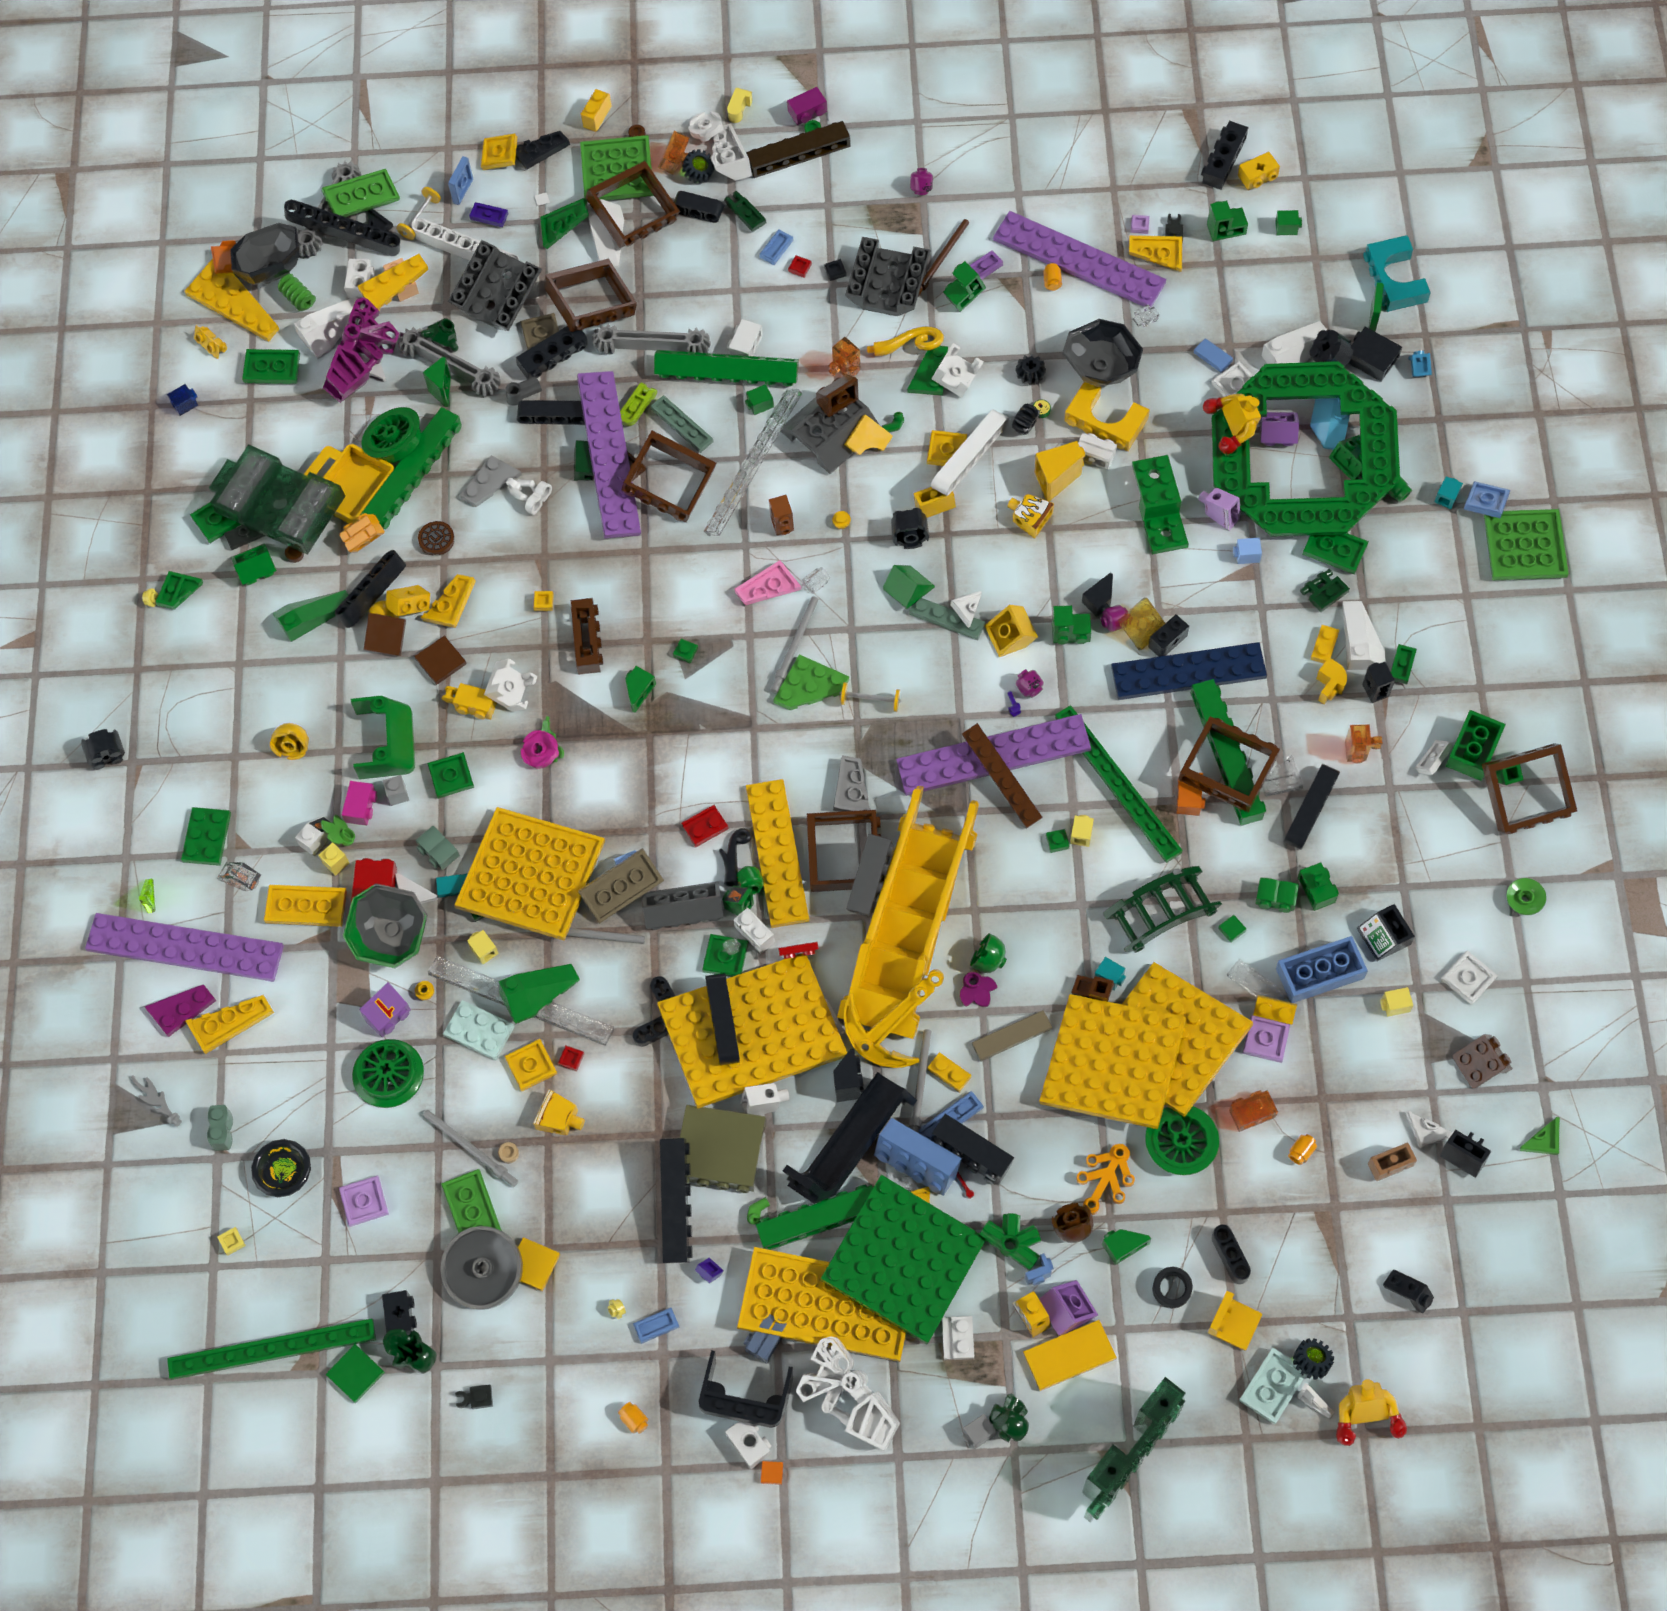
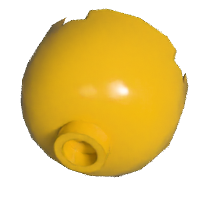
M284 723L278 726L271 735L270 748L279 757L283 755L289 756L288 760L300 759L304 757L308 750L309 737L301 726L294 723Z

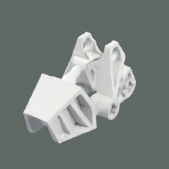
M833 1336L821 1339L811 1357L812 1361L820 1364L817 1374H803L796 1393L805 1402L827 1392L821 1406L822 1411L831 1413L840 1419V1422L847 1426L845 1432L885 1451L900 1422L879 1391L873 1393L866 1386L868 1382L867 1374L862 1370L851 1372L854 1366V1359L842 1342ZM831 1342L833 1346H831V1350H827L828 1343ZM840 1358L844 1359L846 1362L845 1369H842L839 1366L838 1362ZM807 1384L813 1388L811 1395L805 1390ZM844 1389L859 1403L853 1408L851 1414L846 1411L843 1412L836 1407Z

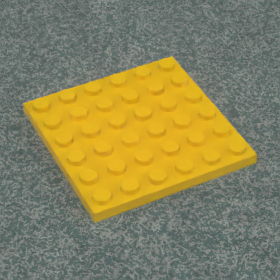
M496 807L454 906L459 910L565 941L582 899L578 890L588 884L605 843V838Z
M1153 962L1122 1003V1005L1186 1017L1184 1032L1164 1104L1184 1117L1253 1026V1021Z
M1069 994L1039 1103L1050 1107L1158 1129L1184 1032L1186 1017Z

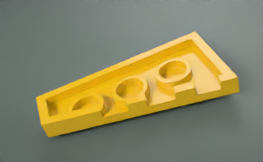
M417 254L358 285V289L362 296L367 298L380 311L383 305L389 304L396 294L402 293L409 283L415 282L429 269L421 255Z
M261 995L240 1002L239 1005L228 1006L220 1011L211 1014L206 1013L201 1015L202 1017L191 1018L185 1021L201 1049L207 1054L272 1015L274 1011L265 996Z

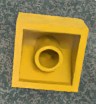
M1008 605L985 625L999 657L1026 648L1038 638L1023 606Z

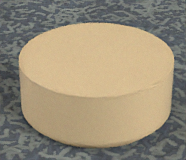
M506 1142L499 1147L498 1155L502 1162L510 1164L518 1159L519 1150L515 1144Z

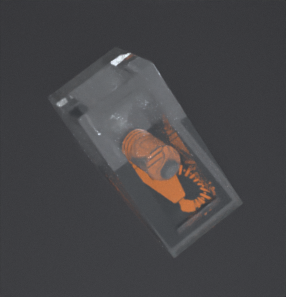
M226 862L217 879L242 891H252L259 884L261 874L244 862Z

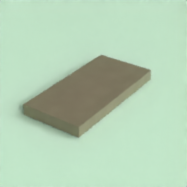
M642 848L578 890V892L600 924L662 883L664 879Z

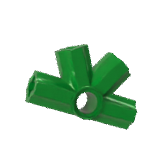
M1013 1213L1003 1214L1002 1229L989 1220L979 1236L999 1249L1002 1255L1012 1258L1030 1271L1040 1257L1039 1254L1029 1248L1041 1242L1037 1228L1032 1225L1020 1230L1021 1216ZM1012 1242L1015 1248L1009 1250L1005 1247L1004 1243Z

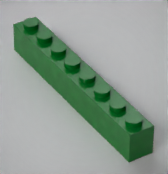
M657 350L654 356V374H659V377L662 378L674 375L678 379H687V376L694 377L695 380H705V378H712V381L729 379L730 382L747 380V383L751 384L764 381L765 384L775 385L776 382L783 383L784 386H793V383L796 384L798 381L799 359Z
M441 407L421 433L418 446L399 462L360 515L364 513L376 515L382 528L387 529L392 518L398 515L401 506L409 500L411 493L420 485L425 474L430 472L433 463L439 460L442 451L450 445L454 435L461 430L460 417Z
M1214 679L1193 684L1190 694L1203 728L1210 716L1219 718L1224 723L1234 726L1232 718H1228L1226 713L1228 712L1226 702L1221 700V689L1219 685L1215 684ZM1210 730L1207 738L1225 786L1249 796L1254 787L1253 773L1251 768H1248L1246 765V754L1244 751H1241L1240 743ZM1257 796L1249 813L1233 806L1241 826L1263 820L1266 812V806L1263 801H1260L1259 796Z

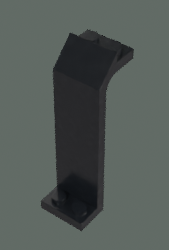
M877 1072L810 1167L805 1172L799 1173L789 1165L785 1166L782 1171L788 1175L786 1180L789 1183L787 1186L813 1204L836 1195L898 1106L907 1103L913 1107L918 1100L905 1088Z

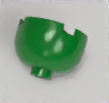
M988 933L979 945L981 947L979 950H975L970 962V966L981 973H992L998 967L1001 969L1007 960L1005 958L1006 950L1003 942L995 935Z

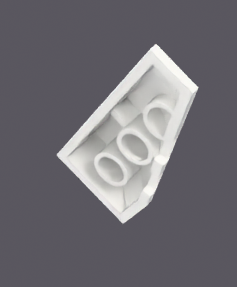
M600 199L623 233L624 217L621 206ZM588 203V221L599 261L609 258L614 268H618L621 248H619Z

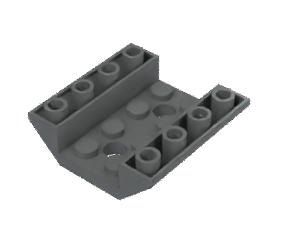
M862 237L845 296L861 309L899 316L914 310L931 250L913 246L912 253L908 254L879 248L878 239ZM891 265L897 267L895 270L888 269ZM882 294H886L889 297L886 299H882L879 296Z
M481 240L448 302L466 314L498 330L509 331L542 269L527 261L523 263L500 252L496 246ZM506 272H512V276L509 279H504ZM490 302H495V307L492 310H488L487 305Z
M815 397L779 428V431L791 441L797 438L817 456V463L831 474L854 454L844 444L862 416L867 415L877 424L879 423L870 409L859 399L848 405L845 412L839 411L833 416L828 417L817 404ZM814 429H820L822 431L820 434L817 435L812 433Z

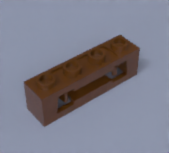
M593 598L570 600L578 675L601 672L600 665H603V656L599 654V648H602L601 637H597V632H600V623L596 621V616L599 615L598 604L594 605ZM581 623H588L590 646L593 655H591L590 649H584Z

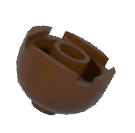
M1078 1203L1066 1204L1056 1211L1057 1215L1055 1217L1052 1216L1053 1229L1060 1239L1068 1243H1077L1083 1241L1091 1234L1094 1223L1091 1210L1087 1205L1084 1204L1085 1207L1079 1206Z

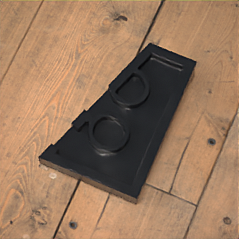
M561 131L540 136L539 140L532 142L530 140L523 141L524 144L518 145L516 148V158L526 169H529L568 147L570 142Z

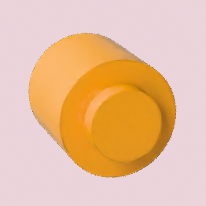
M1055 263L1047 264L1043 271L1044 286L1046 289L1055 291L1062 286L1061 269Z
M1308 1134L1300 1135L1290 1148L1288 1157L1298 1165L1306 1163L1317 1148L1316 1140Z
M628 1402L619 1410L620 1420L633 1434L636 1432L640 1434L648 1427L647 1422L649 1419L636 1404L633 1405L631 1402Z

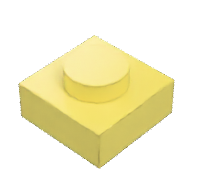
M236 1227L217 1237L227 1256L246 1246Z

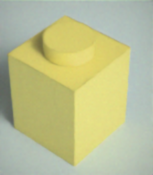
M1075 815L1070 844L1090 846L1094 818H1090L1087 815Z
M333 842L319 854L322 863L335 876L350 864L346 855Z
M484 930L473 933L467 940L469 947L482 965L499 954L496 946Z
M1408 987L1387 991L1380 1000L1381 1008L1383 1011H1386L1387 1017L1409 1013L1414 1006Z

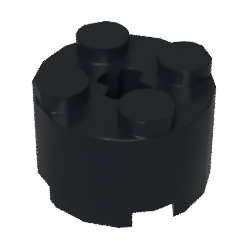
M1321 330L1318 332L1309 353L1316 362L1339 361L1342 365L1346 366L1352 358L1353 349L1351 348V340L1337 331Z
M913 508L912 510L895 511L893 513L891 530L893 543L896 546L899 544L904 546V549H915L921 547L922 542L929 540L928 521L926 515L922 513V509Z
M107 729L98 730L88 734L89 738L87 740H81L87 763L93 766L94 770L102 769L109 763L119 764L123 761L125 751L117 730L114 729L113 732H108Z

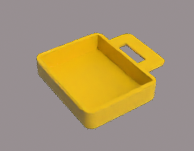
M354 444L347 445L343 452L331 446H326L304 473L303 479L316 486L311 493V498L314 497L322 484L329 487L331 491L320 508L348 524H354L358 521L357 517L360 516L393 472L394 466L381 458L368 456L362 448ZM329 458L335 460L323 478L317 476V473Z

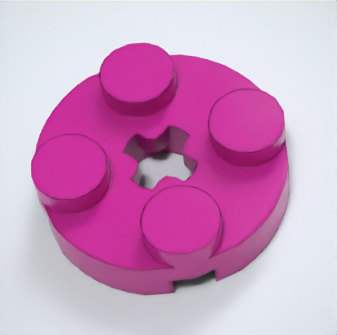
M535 730L530 732L523 740L524 745L521 748V757L526 764L536 769L547 767L559 755L557 741L548 732ZM538 745L542 747V751L540 753H536V751L538 750Z

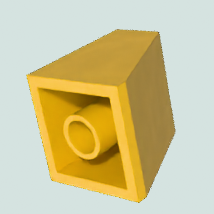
M1077 441L1036 453L1034 473L1046 501H1051L1082 474L1085 452Z

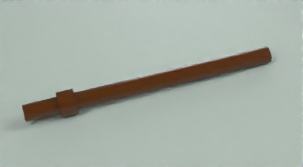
M967 219L961 222L923 277L919 295L922 291L926 290L930 279L969 225Z

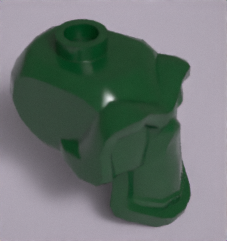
M394 1329L388 1331L383 1338L385 1351L387 1354L394 1356L393 1366L397 1368L407 1367L421 1374L428 1372L433 1367L437 1357L436 1351L422 1342L421 1336L415 1330L407 1335L403 1329Z
M1011 1393L1006 1396L1003 1407L998 1404L993 1406L989 1415V1421L993 1424L994 1429L999 1432L998 1436L1008 1443L1010 1440L1015 1442L1021 1441L1029 1430V1422L1024 1418L1028 1410L1024 1403L1018 1400L1014 1394Z

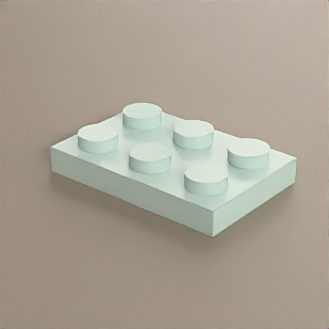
M462 1000L443 1035L497 1060L515 1026L511 1022Z
M1272 1348L1239 1401L1275 1425L1307 1374L1301 1375L1302 1370H1296L1297 1365L1293 1364V1360Z

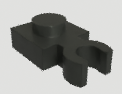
M1168 214L1165 236L1182 237L1183 243V224H1180L1181 215L1178 214L1177 219L1173 220L1171 214Z
M490 1384L470 1387V1393L467 1394L464 1391L455 1393L456 1397H464L462 1403H456L457 1408H465L468 1404H471L472 1409L493 1407L492 1387Z

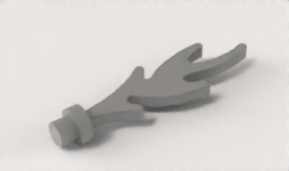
M134 1075L131 1076L135 1085L147 1094V1096L139 1095V1099L151 1106H161L160 1109L155 1111L168 1116V1122L178 1127L182 1121L177 1113L172 1114L169 1110L164 1092L161 1091L160 1097H158L157 1090L148 1077L145 1078L148 1087H144L138 1083Z

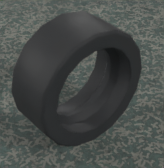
M1174 1266L1166 1267L1159 1271L1154 1279L1153 1295L1162 1306L1171 1309L1179 1308L1186 1304L1191 1297L1193 1289L1192 1279L1181 1268ZM1167 1276H1177L1183 1281L1185 1291L1180 1298L1172 1300L1162 1294L1160 1285L1164 1278Z

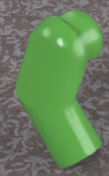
M766 1197L749 1206L747 1221L750 1224H758L761 1211L770 1206Z

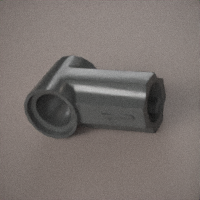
M532 377L520 383L511 382L507 384L505 389L507 402L515 406L524 398L541 392L542 388L537 377Z

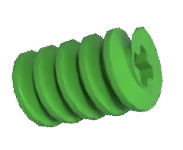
M287 274L279 281V292L297 310L305 311L313 306L316 296L307 290V287L303 286V283L294 277L293 274Z

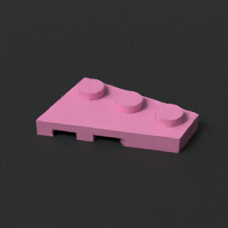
M781 560L735 588V593L746 606L799 591L801 586Z

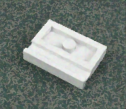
M972 1316L943 1317L944 1360L974 1359Z

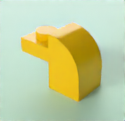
M1330 657L1319 669L1316 677L1317 680L1326 685L1321 691L1318 701L1325 705L1328 699L1332 700L1337 693L1342 695L1347 682V673L1343 666Z

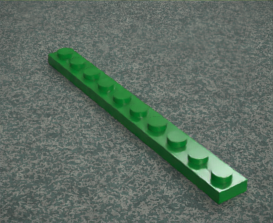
M1070 705L1055 714V719L1058 720L1078 714ZM1084 723L1091 751L1082 754L1163 860L1168 863L1182 854L1183 850Z
M366 1319L167 1358L169 1379L174 1380L375 1341L374 1320Z

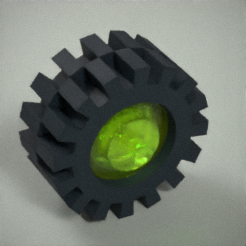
M695 149L687 154L682 163V173L686 172L684 176H689L688 180L690 182L693 179V183L698 181L699 184H702L703 181L705 183L715 170L710 159L711 155L709 153L706 155L704 150L702 153L701 149H697V151Z
M1308 1338L1299 1344L1293 1355V1364L1297 1365V1371L1302 1370L1301 1375L1307 1374V1378L1310 1379L1313 1376V1380H1317L1318 1377L1322 1379L1329 1372L1334 1363V1356H1332V1350L1328 1351V1345H1322L1323 1341L1320 1340L1317 1343V1339L1313 1338L1311 1341Z

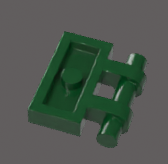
M1330 569L1320 572L1317 578L1308 581L1300 589L1302 595L1312 593L1308 600L1320 612L1349 593L1350 590L1338 576L1334 579L1330 578L1333 575ZM1321 583H1322V584H1325V585H1324L1323 587H1321L1320 589L1317 587V586L1320 585Z

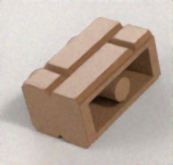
M1407 1142L1371 1157L1368 1166L1375 1180L1379 1181L1404 1169L1413 1167L1417 1159Z

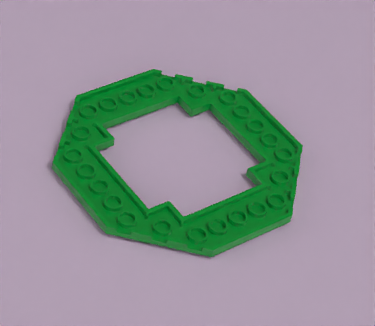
M1339 361L1264 364L1260 371L1252 376L1236 394L1257 398L1259 400L1257 408L1261 417H1267L1266 400L1340 398V415L1359 414L1362 479L1344 480V497L1270 499L1269 482L1251 483L1249 439L1241 443V446L1232 454H1224L1219 449V442L1223 437H1233L1221 408L1211 417L1213 487L1237 496L1240 499V510L1270 536L1347 534L1400 481L1397 410L1384 402L1383 398L1375 391L1365 386L1364 382L1356 375L1347 371Z

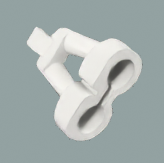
M508 478L506 481L510 493L519 500L526 502L525 509L532 515L539 511L542 502L546 501L552 491V486L544 481H541L537 486L534 480L518 479L516 481L513 478ZM523 487H531L534 493L528 497L521 492V489Z

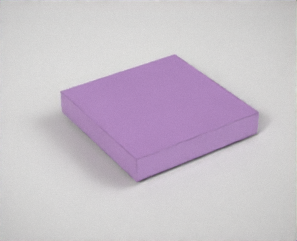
M1251 1015L1250 1020L1253 1021V1026L1246 1035L1243 1054L1282 1063L1290 1024Z
M378 1175L339 1187L349 1227L389 1215Z

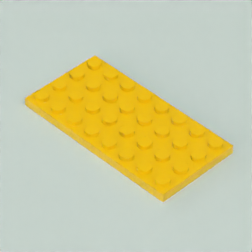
M754 1247L737 1329L775 1335L780 1338L818 1345L819 1341L823 1338L833 1336L842 1342L848 1352L897 1362L901 1361L906 1332L820 1281L830 1262ZM770 1314L774 1316L775 1320L769 1329L759 1327L762 1321L768 1318ZM776 1322L787 1324L782 1332L772 1330ZM828 1343V1348H831L833 1346L832 1343Z

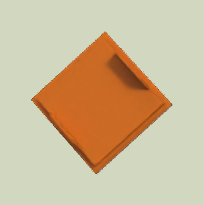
M235 240L222 241L220 246H211L215 274L233 273L230 249L236 244Z

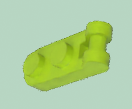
M642 382L637 386L620 411L622 425L632 426L637 422L651 400L656 397V389H650Z

